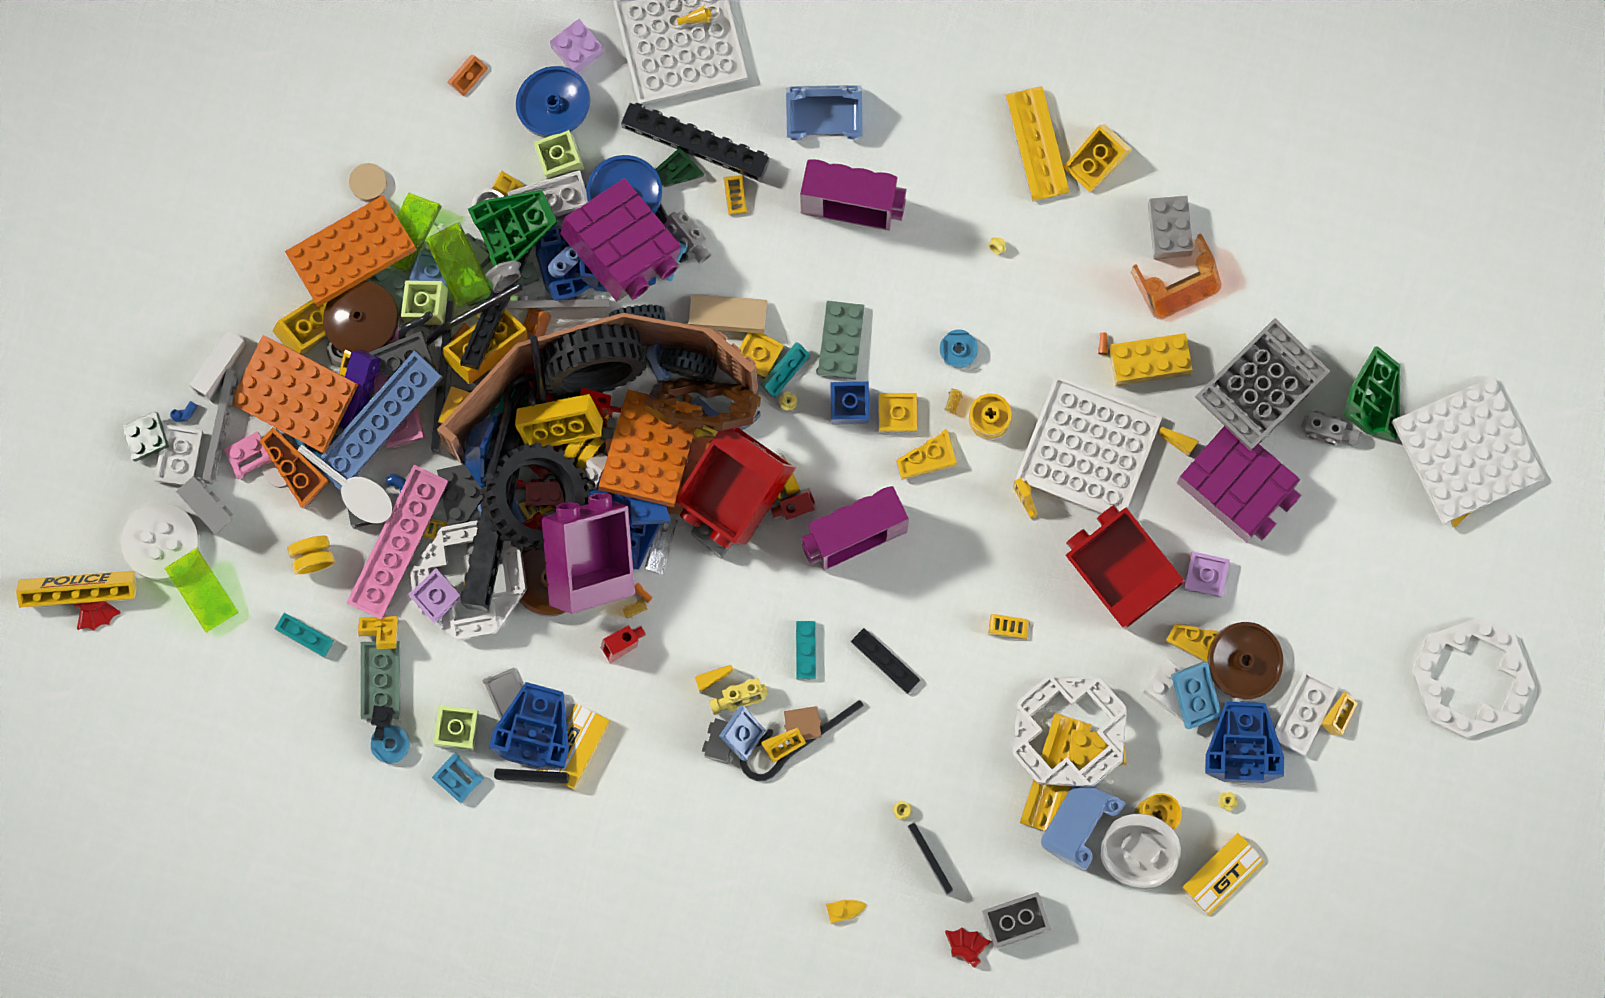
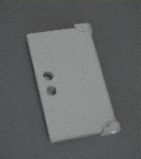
M515 668L482 680L500 719L523 687Z

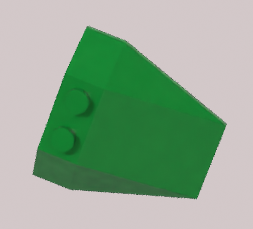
M542 190L483 200L468 208L469 214L490 253L489 257L494 267L504 262L519 261L558 223Z
M1375 346L1350 388L1343 416L1368 435L1396 440L1397 432L1392 421L1400 417V364L1381 348Z

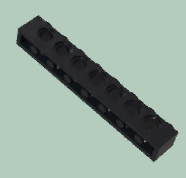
M629 103L621 122L623 129L675 149L680 147L687 154L762 182L770 163V158L765 152L760 150L755 152L750 150V147L740 143L737 145L732 143L733 141L727 137L719 138L709 130L702 131L697 129L698 127L694 124L687 123L686 125L681 123L676 117L670 116L668 118L663 116V113L653 109L650 111L645 109L646 107L640 103ZM642 117L649 119L645 124L639 122ZM659 124L666 125L664 130H658L656 127ZM682 131L684 134L681 137H676L674 133ZM698 137L701 139V142L693 144L691 140ZM716 144L719 148L716 151H711L709 146ZM729 151H734L736 156L729 158L726 154ZM746 158L754 160L750 165L745 164L743 161Z

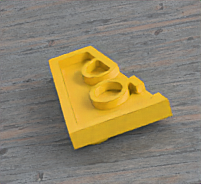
M947 429L943 430L938 436L927 440L919 448L913 449L896 460L901 480L957 466Z
M1174 624L1165 642L1201 661L1207 662L1209 647L1219 632Z

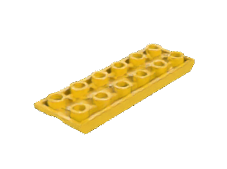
M1040 86L1005 94L1032 202L1069 193L1043 87Z
M1054 713L1041 758L1051 769L1055 768L1066 757L1068 758L1071 730L1090 731L1092 724ZM1033 779L1020 823L1046 831L1072 786L1041 785Z

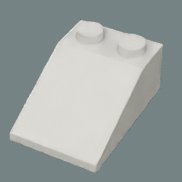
M1167 659L1143 693L1183 721L1171 674L1182 669Z

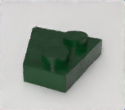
M680 147L655 169L664 188L704 176V173Z

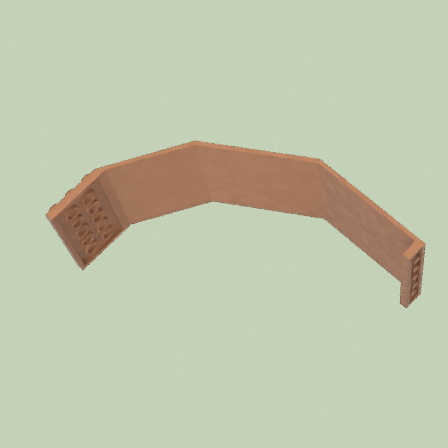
M620 313L538 337L539 350L541 351L545 348L546 344L552 343L554 339L561 338L564 334L573 333L578 329L583 330L590 326L598 327L602 324H607V326L619 324V326L628 325L629 328L633 327L639 332L643 346L659 344L662 349H681L707 356L717 361V366L737 384L753 391L754 394L758 393L755 361L749 356L745 358L740 353L741 349L734 343L730 345L723 333L720 331L716 333L710 328ZM530 339L516 343L437 429L448 453L461 464L465 463V453L461 444L468 437L469 431H472V428L483 421L499 404L501 396L511 381L525 374V369L534 367Z

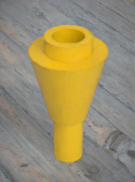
M703 5L688 15L677 18L678 25L689 22L710 23L709 19L712 18L711 10Z

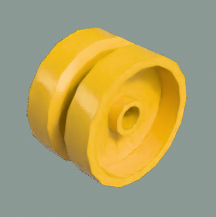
M987 393L979 396L970 407L969 424L972 431L983 439L992 440L1001 437L1006 433L1011 422L1012 411L1010 405L1005 398L998 394ZM987 415H992L993 419H989Z
M597 437L592 440L587 439L569 443L563 456L567 459L572 457L575 460L572 464L575 465L576 469L581 467L583 472L580 475L583 476L587 460L602 453L606 441Z
M322 535L294 542L287 547L289 557L296 559L292 563L295 575L314 573L335 564L333 553L327 551L331 547L328 536Z

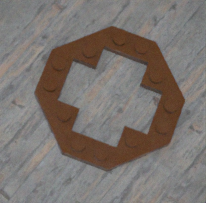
M678 378L675 381H663L661 384L653 386L645 403V412L669 425L687 423V427L703 428V425H709L714 430L723 431L753 424L754 417H756L758 407L761 404V397L754 394L753 391L743 388L740 384ZM697 392L706 398L723 395L736 402L730 404L731 413H720L713 417L703 413L702 410L696 409L683 414L676 410L675 407H672V405H676L675 396Z

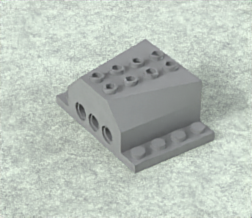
M1274 318L1195 398L1251 451L1311 393L1330 370Z

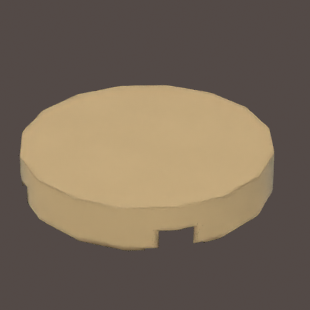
M365 163L354 168L350 174L349 185L357 198L364 201H372L382 196L385 192L387 179L379 166Z

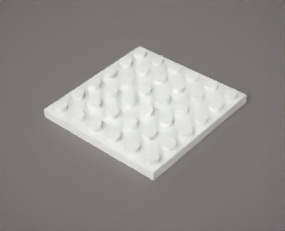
M612 0L637 103L642 105L748 80L728 0ZM703 5L711 10L712 18L709 19L710 23L689 22L682 25L677 23V18L686 16Z
M1055 375L1015 480L1021 477L1023 481L1027 480L1030 487L1100 514L1113 505L1119 511L1125 507L1128 508L1163 415Z
M1494 376L1392 421L1442 524L1545 479Z

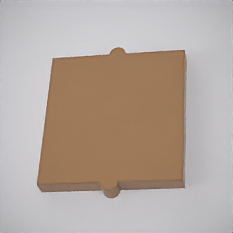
M817 706L784 711L786 724L784 728L786 732L798 728L804 740L822 737L820 728L822 722L819 719ZM796 736L792 737L794 742L798 741Z

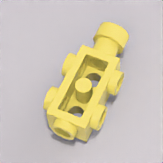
M759 678L749 679L745 683L732 685L722 690L724 698L718 700L715 698L709 700L714 715L721 713L725 709H729L731 712L737 710L739 706L745 707L761 703V701L766 700L765 696L768 695L765 684L761 685ZM736 702H740L738 706L734 705Z

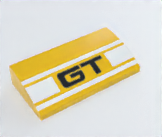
M578 704L575 705L566 722L569 751L565 767L563 769L540 770L567 772L569 774V782L561 784L572 790L578 784L610 724L609 719Z
M1237 833L1182 889L1209 916L1264 860Z

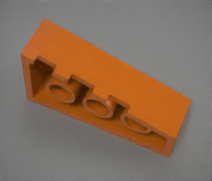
M272 427L260 440L263 448L275 464L301 508L305 509L331 482L308 458L297 451L298 449L277 428Z

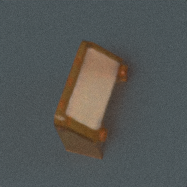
M1201 233L1197 235L1195 241L1201 253L1196 259V266L1199 272L1165 287L1163 281L1157 277L1145 280L1137 264L1133 265L1131 274L1155 318L1165 319L1220 291L1222 283L1216 262Z

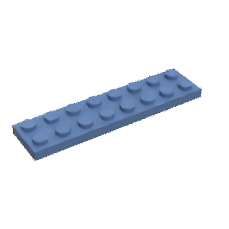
M414 351L329 446L326 453L321 455L320 459L344 478L355 477L440 382L443 376L417 351ZM313 464L329 481H331L341 491V484H339L336 480H334L331 476L325 473L318 466Z

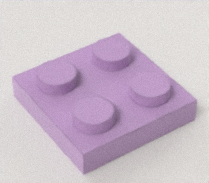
M1192 551L1184 590L1222 598L1230 560Z
M436 568L408 595L429 619L436 623L460 600L461 594Z

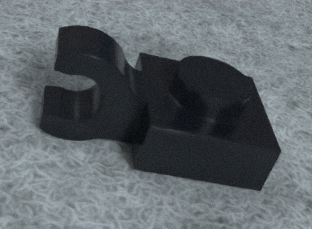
M374 705L371 725L376 726L375 740L383 741L385 727L391 728L393 708Z

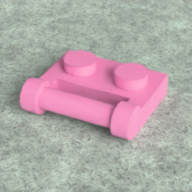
M258 431L224 449L238 479L243 478L244 474L257 467L272 462L260 443L262 437ZM262 453V457L240 468V463Z

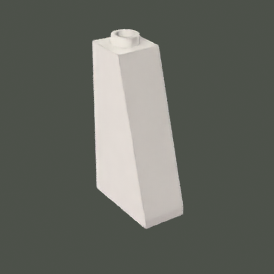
M228 331L225 333L189 385L195 394L213 402L224 383L226 369L232 370L246 346L243 340L244 337L235 331L233 334Z

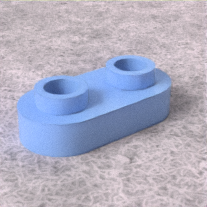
M567 246L550 262L548 266L549 273L555 278H561L581 258L571 246ZM569 252H572L575 257L570 256ZM557 264H560L562 266V269H559L557 267Z
M653 344L648 346L646 351L647 359L652 365L655 377L659 381L668 380L671 377V372L659 366L663 349L659 344Z

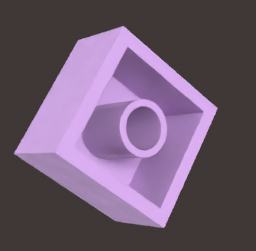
M580 19L550 40L551 48L567 68L577 73L604 53L602 45Z

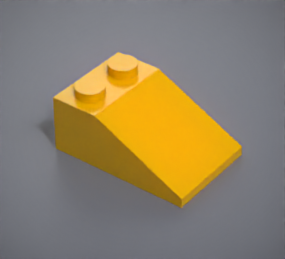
M1106 124L1098 125L1063 168L1085 189L1092 192L1121 164L1133 149Z
M313 299L278 320L272 330L273 333L286 347L302 355L306 354L327 338L323 326V314L327 302L317 307Z

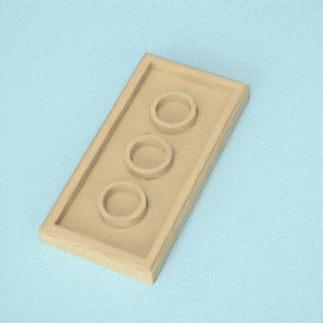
M692 294L688 325L713 330L764 333L767 300Z

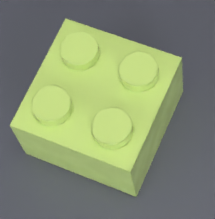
M569 130L533 142L547 179L576 170H585L574 137Z
M405 281L401 317L407 323L431 311L433 313L432 318L422 325H443L445 322L448 288L442 281Z
M439 705L433 744L436 747L474 751L479 720L478 710Z

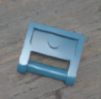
M456 752L432 776L460 804L484 780V777L474 772L460 759V755ZM455 764L473 781L470 784L466 783L450 767Z

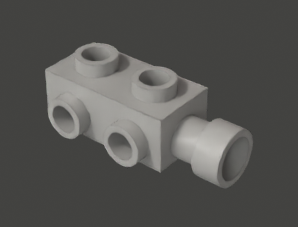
M682 210L668 215L666 218L667 222L665 223L666 229L679 243L687 246V253L692 251L695 254V259L699 264L706 261L711 256L707 248L704 249L702 246L706 238L687 213Z
M1316 410L1314 412L1310 411L1309 416H1304L1301 427L1305 428L1304 433H1307L1306 436L1308 438L1317 440L1320 437L1325 439V442L1330 445L1341 443L1342 439L1349 441V444L1356 445L1360 435L1359 430L1346 429L1347 423L1343 422L1344 419L1336 416L1330 418L1325 416V413ZM1313 421H1319L1320 425L1315 426ZM1332 427H1338L1339 430L1337 432L1332 431Z

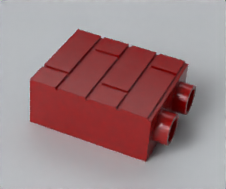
M738 427L723 431L719 430L677 495L675 502L684 508L680 513V517L698 528L702 522L706 523L714 529L710 538L727 549H730L733 543L746 545L796 467Z
M1113 505L1097 517V521L1101 524L1099 529L1091 535L1085 529H1082L1066 542L1071 551L1065 556L1121 627L1127 629L1186 581L1127 507L1119 511Z

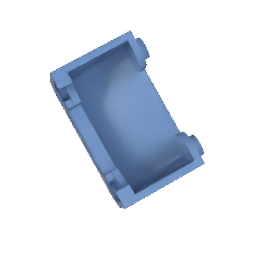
M790 86L786 88L787 138L797 141L802 140V137L809 134H844V136H847V139L855 140L859 139V136H863L861 86Z
M1072 786L1042 836V847L1067 865L1087 870L1092 861V852L1084 844L1103 812L1110 816H1116L1121 812L1126 803L1118 797L1096 787Z

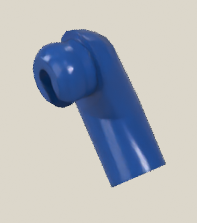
M190 401L184 410L173 409L170 417L175 422L188 421L198 405Z
M390 474L386 478V483L389 486L398 487L401 492L406 479L397 474Z

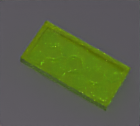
M408 192L397 214V218L417 251L390 265L391 267L409 273L442 208L439 203Z
M460 222L425 239L457 307H461L492 291Z
M197 547L164 568L206 633L239 613Z

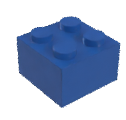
M869 381L830 382L831 424H869Z

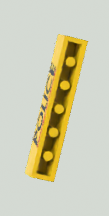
M134 571L20 579L16 588L19 608L135 599L137 584Z

